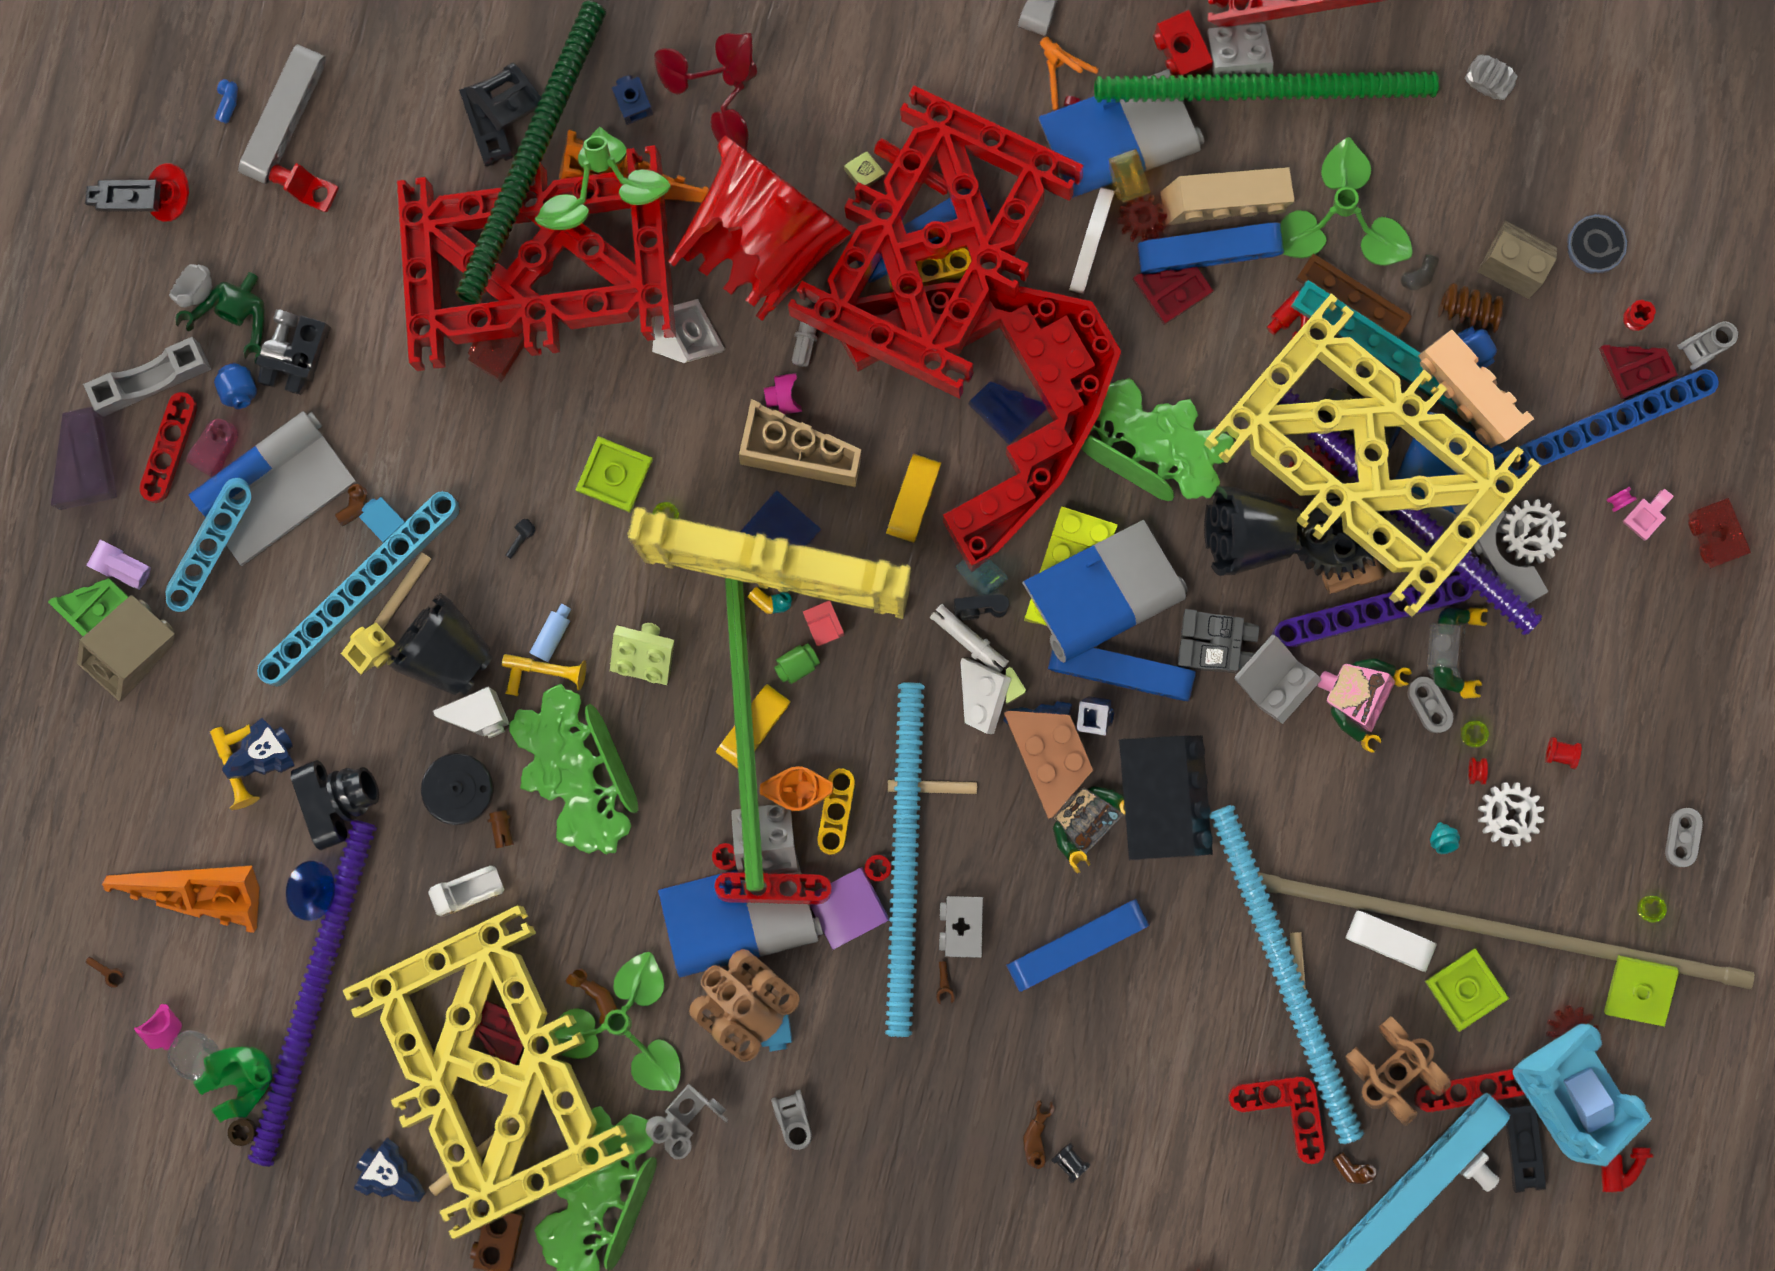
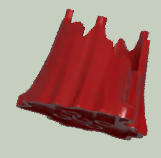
M724 135L717 145L718 152L721 155L720 168L668 262L675 267L681 258L690 262L701 253L704 262L698 270L708 276L719 263L726 259H731L732 269L730 277L723 289L732 295L738 286L751 283L752 292L746 298L749 304L755 307L761 298L767 296L762 308L756 314L757 318L763 321L768 313L774 310L827 254L851 237L853 233L782 177Z

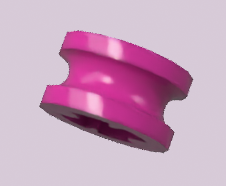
M1630 486L1606 500L1608 503L1613 504V513L1637 500L1636 496L1630 495Z

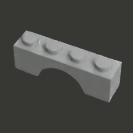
M190 337L165 348L160 356L142 366L122 372H110L83 385L94 411L104 417L211 370L201 344L195 338Z
M1466 505L1452 507L1456 513L1453 515L1454 520ZM1502 511L1473 545L1471 550L1476 556L1480 555L1486 564L1485 568L1488 571L1491 569L1494 577L1499 576L1501 583L1506 582V587L1509 590L1512 588L1515 596L1520 595V600L1522 602L1526 601L1529 604L1546 594L1548 590L1534 566L1512 565L1499 553L1495 536L1498 524L1505 515ZM1459 525L1458 527L1462 531L1466 530L1471 538V530L1465 525Z

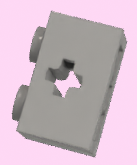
M947 896L946 903L940 902V920L946 921V932H940L939 950L945 951V957H981L983 897ZM958 918H964V923L969 924V930H965L963 936H958V931L952 929V924L958 923Z

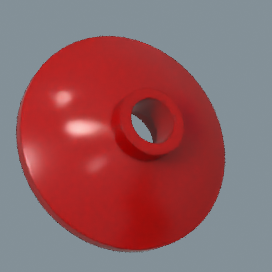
M163 163L157 166L148 178V180L161 182L159 211H150V213L159 221L171 222L179 218L186 208L189 197V185L185 173L179 166L172 163Z

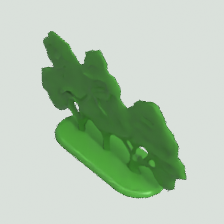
M1132 379L1117 380L1114 383H1110L1097 419L1100 421L1101 426L1097 428L1094 425L1092 430H1097L1102 441L1088 435L1081 449L1098 463L1161 500L1172 501L1174 498V492L1165 481L1166 479H1175L1179 483L1181 493L1186 499H1197L1201 496L1211 498L1217 486L1220 485V480L1213 468V464L1224 463L1219 454L1226 449L1230 450L1234 444L1233 438L1222 433L1216 439L1219 443L1210 450L1204 443L1215 429L1195 431L1193 425L1196 422L1198 413L1191 399L1179 401L1173 406L1169 403L1156 405L1152 412L1147 413L1142 409L1141 392ZM1107 420L1111 421L1114 426V432L1111 437H1108L1109 432L1105 431V422ZM1117 433H1124L1123 437L1116 438ZM1118 441L1129 442L1135 447L1136 453L1130 459L1112 448V444ZM1141 460L1156 462L1159 465L1158 474L1138 462ZM1173 466H1177L1178 470L1175 473L1168 472Z
M559 684L543 693L541 712L539 714L533 710L519 709L515 713L514 720L510 722L509 732L518 747L526 749L535 755L534 760L523 768L520 788L529 792L539 791L541 797L551 801L557 797L563 798L565 805L557 819L556 838L558 842L567 846H575L578 850L588 854L598 849L606 855L616 853L618 840L628 835L631 828L629 818L623 813L614 810L616 796L618 794L623 805L632 813H637L638 811L637 797L606 724L598 710L593 705L588 704L585 707L588 725L579 722L577 714L581 704L580 695L572 690H565L564 686ZM574 726L577 727L580 731L571 733L569 730L571 727ZM590 733H592L601 754L600 756L595 757L584 747L583 742ZM603 762L613 782V785L609 788L597 784L593 777L594 767ZM601 789L603 793L598 796L594 790ZM606 795L609 796L608 799H605L608 806L603 813H599L597 806L600 799ZM612 810L613 817L607 819L608 812Z
M599 1106L591 1110L597 1122L592 1138L619 1125H623L627 1136L621 1138V1135H615L604 1142L609 1156L623 1151L621 1145L624 1143L632 1145L635 1153L557 1190L559 1197L567 1199V1209L548 1215L534 1230L538 1243L543 1247V1256L546 1259V1263L556 1267L557 1271H599V1259L596 1256V1251L608 1243L609 1246L604 1260L605 1268L608 1271L612 1270L621 1258L657 1165L656 1158L650 1157L643 1163L638 1172L634 1162L638 1155L648 1151L654 1144V1141L646 1133L647 1119L630 1114L613 1126L611 1125V1118L603 1110V1107ZM590 1147L586 1152V1159L589 1163L595 1164L599 1159V1153L594 1147ZM626 1160L629 1163V1168L622 1166L621 1161ZM635 1179L627 1201H621V1181ZM612 1206L623 1210L614 1233L607 1232L603 1225L604 1213ZM595 1223L601 1226L600 1231L595 1230ZM590 1234L601 1235V1239L596 1237V1243L585 1245L583 1243L584 1238ZM592 1249L593 1252L591 1255H586L585 1250Z

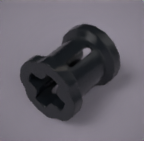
M1071 1143L1067 1144L1051 1159L1054 1164L1057 1163L1069 1176L1068 1181L1070 1183L1079 1178L1091 1166L1089 1162H1084L1072 1149L1073 1145Z

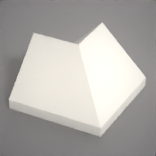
M698 299L674 305L676 337L664 338L662 325L665 324L664 317L655 316V340H653L652 352L686 363L718 354L725 350Z

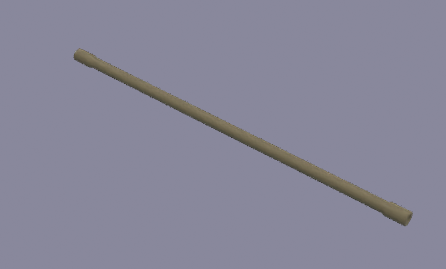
M1258 872V875L1263 877L1262 885L1266 884L1265 892L1281 893L1617 961L1618 955L1677 967L1679 970L1678 974L1718 981L1725 985L1751 989L1754 983L1755 975L1752 971L1679 959L1282 879L1279 876Z

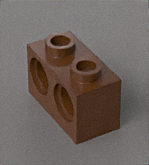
M490 1207L486 1208V1212L481 1211L480 1215L487 1216ZM513 1211L504 1215L502 1218L507 1222V1229L504 1233L495 1231L492 1225L493 1222L478 1228L481 1230L479 1242L474 1241L470 1254V1259L474 1260L473 1268L485 1271L513 1270L525 1213ZM488 1247H496L499 1250L500 1260L493 1263L486 1258Z

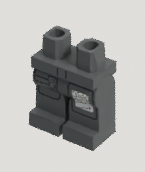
M1185 609L1181 630V638L1183 639L1180 641L1177 667L1236 674L1255 654L1240 651L1241 641L1257 643L1259 626L1244 622V618ZM1193 640L1207 641V642H1209V643L1196 642V641H1193Z

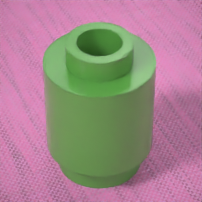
M807 643L804 646L798 645L777 658L776 662L778 665L774 667V670L782 682L788 681L790 684H793L814 671L815 666L820 664L811 646Z

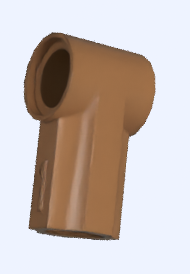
M1373 557L1376 564L1375 567L1365 564V574L1360 572L1359 569L1354 570L1355 576L1353 579L1347 572L1344 573L1342 580H1339L1337 573H1333L1330 580H1328L1325 571L1321 573L1322 580L1329 595L1358 584L1362 586L1384 578L1385 576L1379 561Z

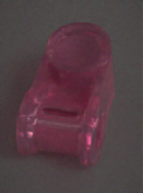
M222 419L210 421L199 440L190 450L186 462L206 475L213 477L222 469L227 456L237 442L238 431L236 427ZM219 429L226 433L224 439L217 434Z

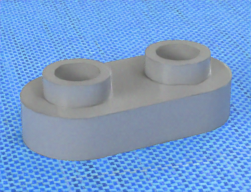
M1419 677L1413 680L1408 686L1407 694L1423 726L1432 733H1442L1448 730L1453 723V713L1439 687L1429 677ZM1419 687L1427 690L1425 698L1418 696L1417 690ZM1434 713L1441 716L1439 724L1433 723L1431 719Z
M1692 808L1679 809L1670 818L1665 855L1668 862L1675 867L1690 866L1696 861L1698 856L1703 821L1701 815ZM1682 818H1686L1689 821V826L1686 829L1680 824ZM1678 847L1684 849L1685 853L1682 858L1676 855Z

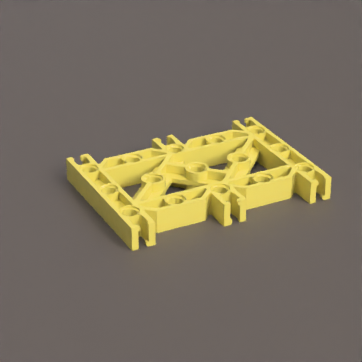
M1330 294L1209 435L1204 445L1211 450L1213 446L1216 447L1219 443L1216 439L1223 432H1228L1231 437L1236 439V442L1230 450L1226 449L1219 454V457L1228 463L1241 446L1249 440L1251 455L1300 496L1316 495L1296 521L1305 528L1309 524L1307 522L1309 519L1308 515L1316 508H1319L1328 515V520L1323 527L1317 524L1313 528L1316 530L1313 535L1320 540L1337 518L1341 516L1343 532L1393 573H1409L1389 599L1394 603L1398 600L1402 601L1405 596L1401 592L1408 585H1412L1421 592V596L1415 604L1413 603L1410 607L1407 605L1403 610L1413 617L1541 465L1534 459H1530L1529 465L1525 469L1527 472L1520 479L1508 470L1513 460L1517 463L1520 461V456L1524 452L1517 446L1498 469L1495 470L1492 453L1444 414H1427L1447 390L1445 386L1440 383L1437 388L1433 387L1431 390L1433 396L1427 402L1423 401L1421 397L1415 394V390L1419 384L1423 385L1426 380L1429 382L1432 379V376L1423 370L1410 387L1402 393L1400 378L1350 337L1335 338L1351 319L1354 312L1345 306L1341 310L1344 312L1341 319L1335 325H1331L1322 318L1328 308L1333 311L1337 307L1334 305L1337 298ZM1314 328L1320 329L1324 334V339L1315 340L1310 335V330ZM1317 358L1365 397L1362 399L1336 401L1323 399L1319 402L1277 405ZM1356 367H1366L1370 372V377H1360L1356 372ZM1272 374H1283L1286 377V383L1282 385L1276 384L1272 380ZM1410 404L1414 406L1416 416L1406 415L1402 409L1403 405ZM1322 410L1329 412L1332 415V422H1322L1318 417V412ZM1243 417L1248 422V428H1236L1233 419ZM1400 426L1458 475L1416 476L1410 479L1390 480L1387 460L1389 450L1386 445L1384 427ZM1353 430L1356 451L1354 459L1357 465L1359 482L1342 484L1284 435L1328 434L1332 431ZM1457 442L1463 449L1462 454L1456 455L1452 453L1449 443ZM1365 449L1375 450L1379 456L1378 460H1368L1364 454ZM1289 455L1294 460V466L1291 468L1282 466L1280 457ZM1496 481H1505L1509 486V492L1501 493L1498 491ZM1411 488H1421L1425 493V498L1422 500L1415 499L1411 494ZM1329 493L1338 495L1341 501L1340 505L1331 506L1326 500V495ZM1466 505L1427 553L1377 513L1380 511L1406 509L1417 511L1423 508ZM1458 526H1467L1471 530V538L1461 537L1458 533ZM1374 532L1384 533L1387 543L1385 545L1375 543L1373 540ZM1427 570L1431 572L1433 583H1424L1420 579V571Z
M635 507L628 538L645 563L665 564V567L672 569L674 566L728 579L756 583L759 585V588L763 589L771 587L778 589L779 592L788 593L792 591L852 606L874 609V613L878 614L890 613L895 614L897 618H904L910 590V567L901 565V568L890 566L889 562L880 560L879 564L849 556L803 546L789 545L788 540L784 539L769 540L766 539L765 535L761 534L753 537L688 521L668 519L664 513L657 512V515L647 513L645 509Z
M519 905L343 990L347 1001L358 997L357 993L368 989L373 997V1001L363 1007L360 1005L351 1010L354 1018H363L384 1008L380 1021L406 1079L420 1084L419 1087L391 1100L394 1108L404 1110L407 1108L405 1102L417 1098L422 1108L421 1112L412 1117L400 1116L399 1120L402 1127H412L433 1117L429 1132L455 1190L469 1195L468 1198L440 1211L443 1220L446 1222L455 1216L454 1212L467 1209L471 1222L462 1228L459 1225L453 1227V1230L449 1231L452 1239L460 1238L635 1153L632 1145L624 1143L621 1145L623 1151L609 1156L608 1150L604 1146V1142L615 1135H621V1138L627 1136L623 1125L611 1128L592 1138L597 1125L595 1117L571 1064L556 1058L584 1044V1038L579 1032L572 1036L573 1040L559 1045L554 1033L564 1026L568 1028L576 1023L574 1016L566 1015L543 1026L548 1013L525 962L520 954L507 950L508 947L536 934L533 926L525 922L521 924L523 930L509 935V931L505 926L507 922L517 916H521L522 919L528 917L525 908ZM492 928H497L500 934L495 944H490L487 939V934ZM438 954H442L446 960L445 966L441 970H437L434 967V959ZM465 969L453 1003L446 1012V1022L434 1052L409 995ZM385 980H388L392 986L391 992L387 996L382 995L380 991V986ZM493 980L525 1048L519 1066L469 1048L476 1027L481 1023V1013ZM520 982L524 986V993L520 998L516 999L512 995V987L515 983ZM463 1008H466L470 1013V1019L465 1025H462L458 1020V1013ZM409 1034L413 1035L416 1040V1045L411 1051L407 1050L404 1045V1040ZM541 1037H545L549 1042V1048L543 1054L538 1052L536 1048V1043ZM487 1063L492 1064L495 1070L490 1080H487L482 1073V1069ZM458 1077L508 1095L502 1113L496 1120L495 1132L484 1162L452 1094ZM433 1089L440 1093V1101L436 1106H433L428 1099L429 1093ZM543 1090L569 1149L512 1176L524 1140L530 1132L531 1121ZM565 1092H570L574 1098V1103L569 1109H566L561 1104V1097ZM511 1118H515L519 1122V1130L515 1135L510 1134L507 1130V1123ZM457 1144H460L465 1150V1156L461 1161L456 1160L453 1156V1149ZM590 1147H594L599 1153V1159L595 1164L589 1163L586 1159V1152ZM536 1173L544 1178V1186L541 1190L534 1189L531 1183L532 1177ZM481 1200H485L490 1207L489 1213L485 1217L481 1216L477 1210L478 1203Z

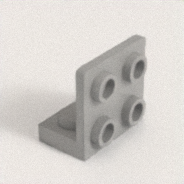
M1265 24L1218 27L1207 30L1213 60V77L1215 74H1219L1220 77H1223L1224 74H1228L1229 77H1232L1233 74H1237L1238 77H1241L1242 74H1247V77H1250L1251 74H1256L1257 77L1260 74H1265L1268 77L1269 74L1273 73V59Z
M1275 635L1269 637L1235 676V680L1256 705L1282 724L1321 681V678L1315 672L1298 662Z
M779 804L759 806L763 873L774 874L797 871L798 863L794 845L791 810ZM741 809L732 810L734 856L738 873H745Z

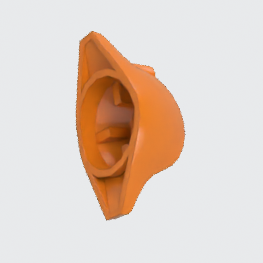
M797 766L788 768L761 783L760 795L786 809L801 811L817 805L831 795L834 783L808 768Z

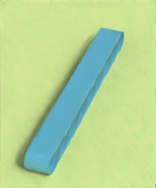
M443 491L437 492L427 500L260 662L257 669L259 678L271 686H281L286 683L457 517L460 509L457 500L448 492ZM442 500H450L451 509L444 514L438 513V504ZM423 520L429 521L430 529L428 532L418 534L416 531L417 524ZM407 541L409 545L407 552L403 555H397L395 553L397 543ZM385 561L387 563V571L383 575H375L374 566L376 563ZM358 582H364L366 585L364 594L354 596L352 592L353 586ZM339 602L343 603L345 608L343 614L339 617H333L331 614L333 605ZM315 623H321L323 626L322 634L317 638H312L310 628ZM293 644H300L301 654L299 657L291 659L288 653L289 648ZM277 664L280 668V673L277 678L270 680L267 676V670L270 666Z
M1489 1093L1480 1096L1312 1271H1366L1504 1127L1510 1118V1114Z

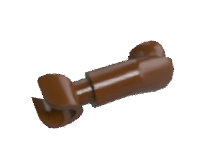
M576 969L573 974L568 975L565 980L567 984L585 990V994L596 1001L601 1013L599 1017L601 1025L605 1023V1017L609 1012L618 1010L610 991L593 980L592 982L588 981L585 970Z
M1041 1100L1036 1102V1117L1031 1120L1023 1136L1027 1162L1036 1169L1042 1168L1046 1163L1041 1134L1045 1127L1044 1122L1046 1118L1050 1117L1054 1112L1052 1102H1050V1108L1047 1112H1040Z

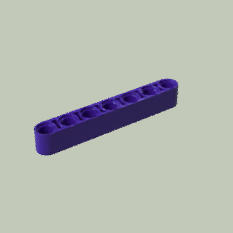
M1459 575L1447 577L1434 592L1436 595L1435 604L1425 602L1415 615L1460 604L1471 597L1474 586L1471 583L1467 585L1465 583L1466 579L1464 577L1460 578ZM1453 582L1463 585L1465 589L1463 597L1453 594L1451 590ZM1414 587L1405 588L1401 592L1405 596L1404 599L1409 607L1413 603L1415 604L1421 596V592ZM1390 592L1284 620L1273 629L1272 635L1277 636L1285 647L1289 649L1411 616L1395 608L1394 602L1389 599L1393 593ZM1372 604L1378 608V619H1370L1366 615L1365 609L1367 605ZM1339 612H1345L1350 616V626L1343 627L1338 624L1337 614ZM1315 619L1322 624L1321 634L1310 632L1308 629L1310 620ZM1288 627L1293 631L1294 638L1291 642L1281 639L1279 635L1280 628Z

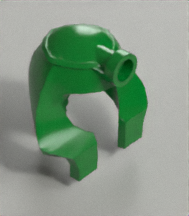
M253 1046L222 1049L205 1057L204 1065L206 1070L200 1078L193 1081V1085L200 1095L214 1089L223 1088L224 1086L235 1085L238 1090L236 1099L225 1101L213 1108L212 1112L219 1122L234 1117L245 1118L269 1087L272 1080V1064L263 1051Z

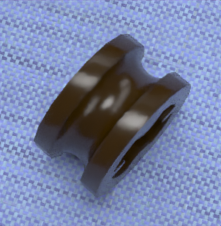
M242 1118L230 1124L227 1135L232 1144L245 1146L253 1142L254 1136H257V1128L253 1121ZM238 1125L249 1128L250 1133H246L249 1136L248 1139L236 1137L235 1132L239 1131L236 1129Z

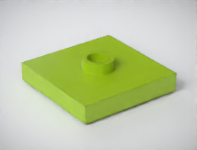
M598 436L575 490L631 513L653 458Z
M1473 948L1424 981L1458 1032L1509 999L1476 948Z
M1618 955L1604 1009L1605 1015L1665 1027L1679 973L1678 968Z

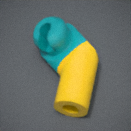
M757 586L747 596L766 614L785 612L790 609L792 597L787 592L767 596Z

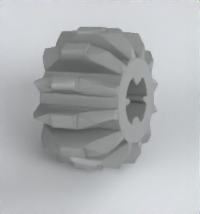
M1478 55L1470 64L1465 79L1470 87L1475 88L1477 92H1481L1493 99L1505 100L1507 95L1513 90L1518 76L1511 67H1508L1506 63L1499 61L1497 58L1494 59L1489 55Z

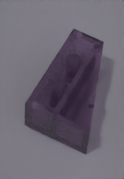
M93 407L63 413L51 506L58 510H64L118 498L101 415L95 412Z

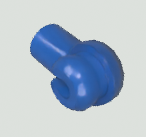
M223 79L217 87L218 93L223 95V98L214 118L223 123H229L236 106L238 86L233 81L229 82Z

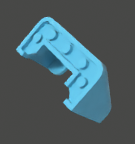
M1579 1024L1523 1059L1513 1069V1075L1555 1142L1567 1157L1576 1162L1607 1166L1652 1119L1645 1110L1644 1102L1639 1097L1620 1093L1596 1055L1595 1051L1602 1046L1600 1032L1593 1025ZM1590 1067L1614 1103L1615 1121L1588 1134L1582 1125L1563 1080Z

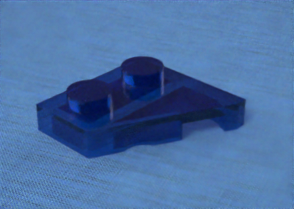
M991 381L968 403L1009 445L1047 410L1043 401L1039 402L1025 397L1024 393L1016 390H1007L1004 386Z
M776 490L739 533L753 537L761 534L765 535L766 539L769 540L784 539L788 540L789 545L807 547L821 531V528Z

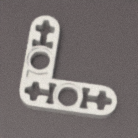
M1100 188L1072 278L1070 291L1080 294L1084 293L1115 191Z

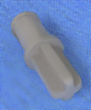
M801 321L798 332L794 334L797 339L792 363L797 366L807 367L813 343L818 338L815 336L817 329Z

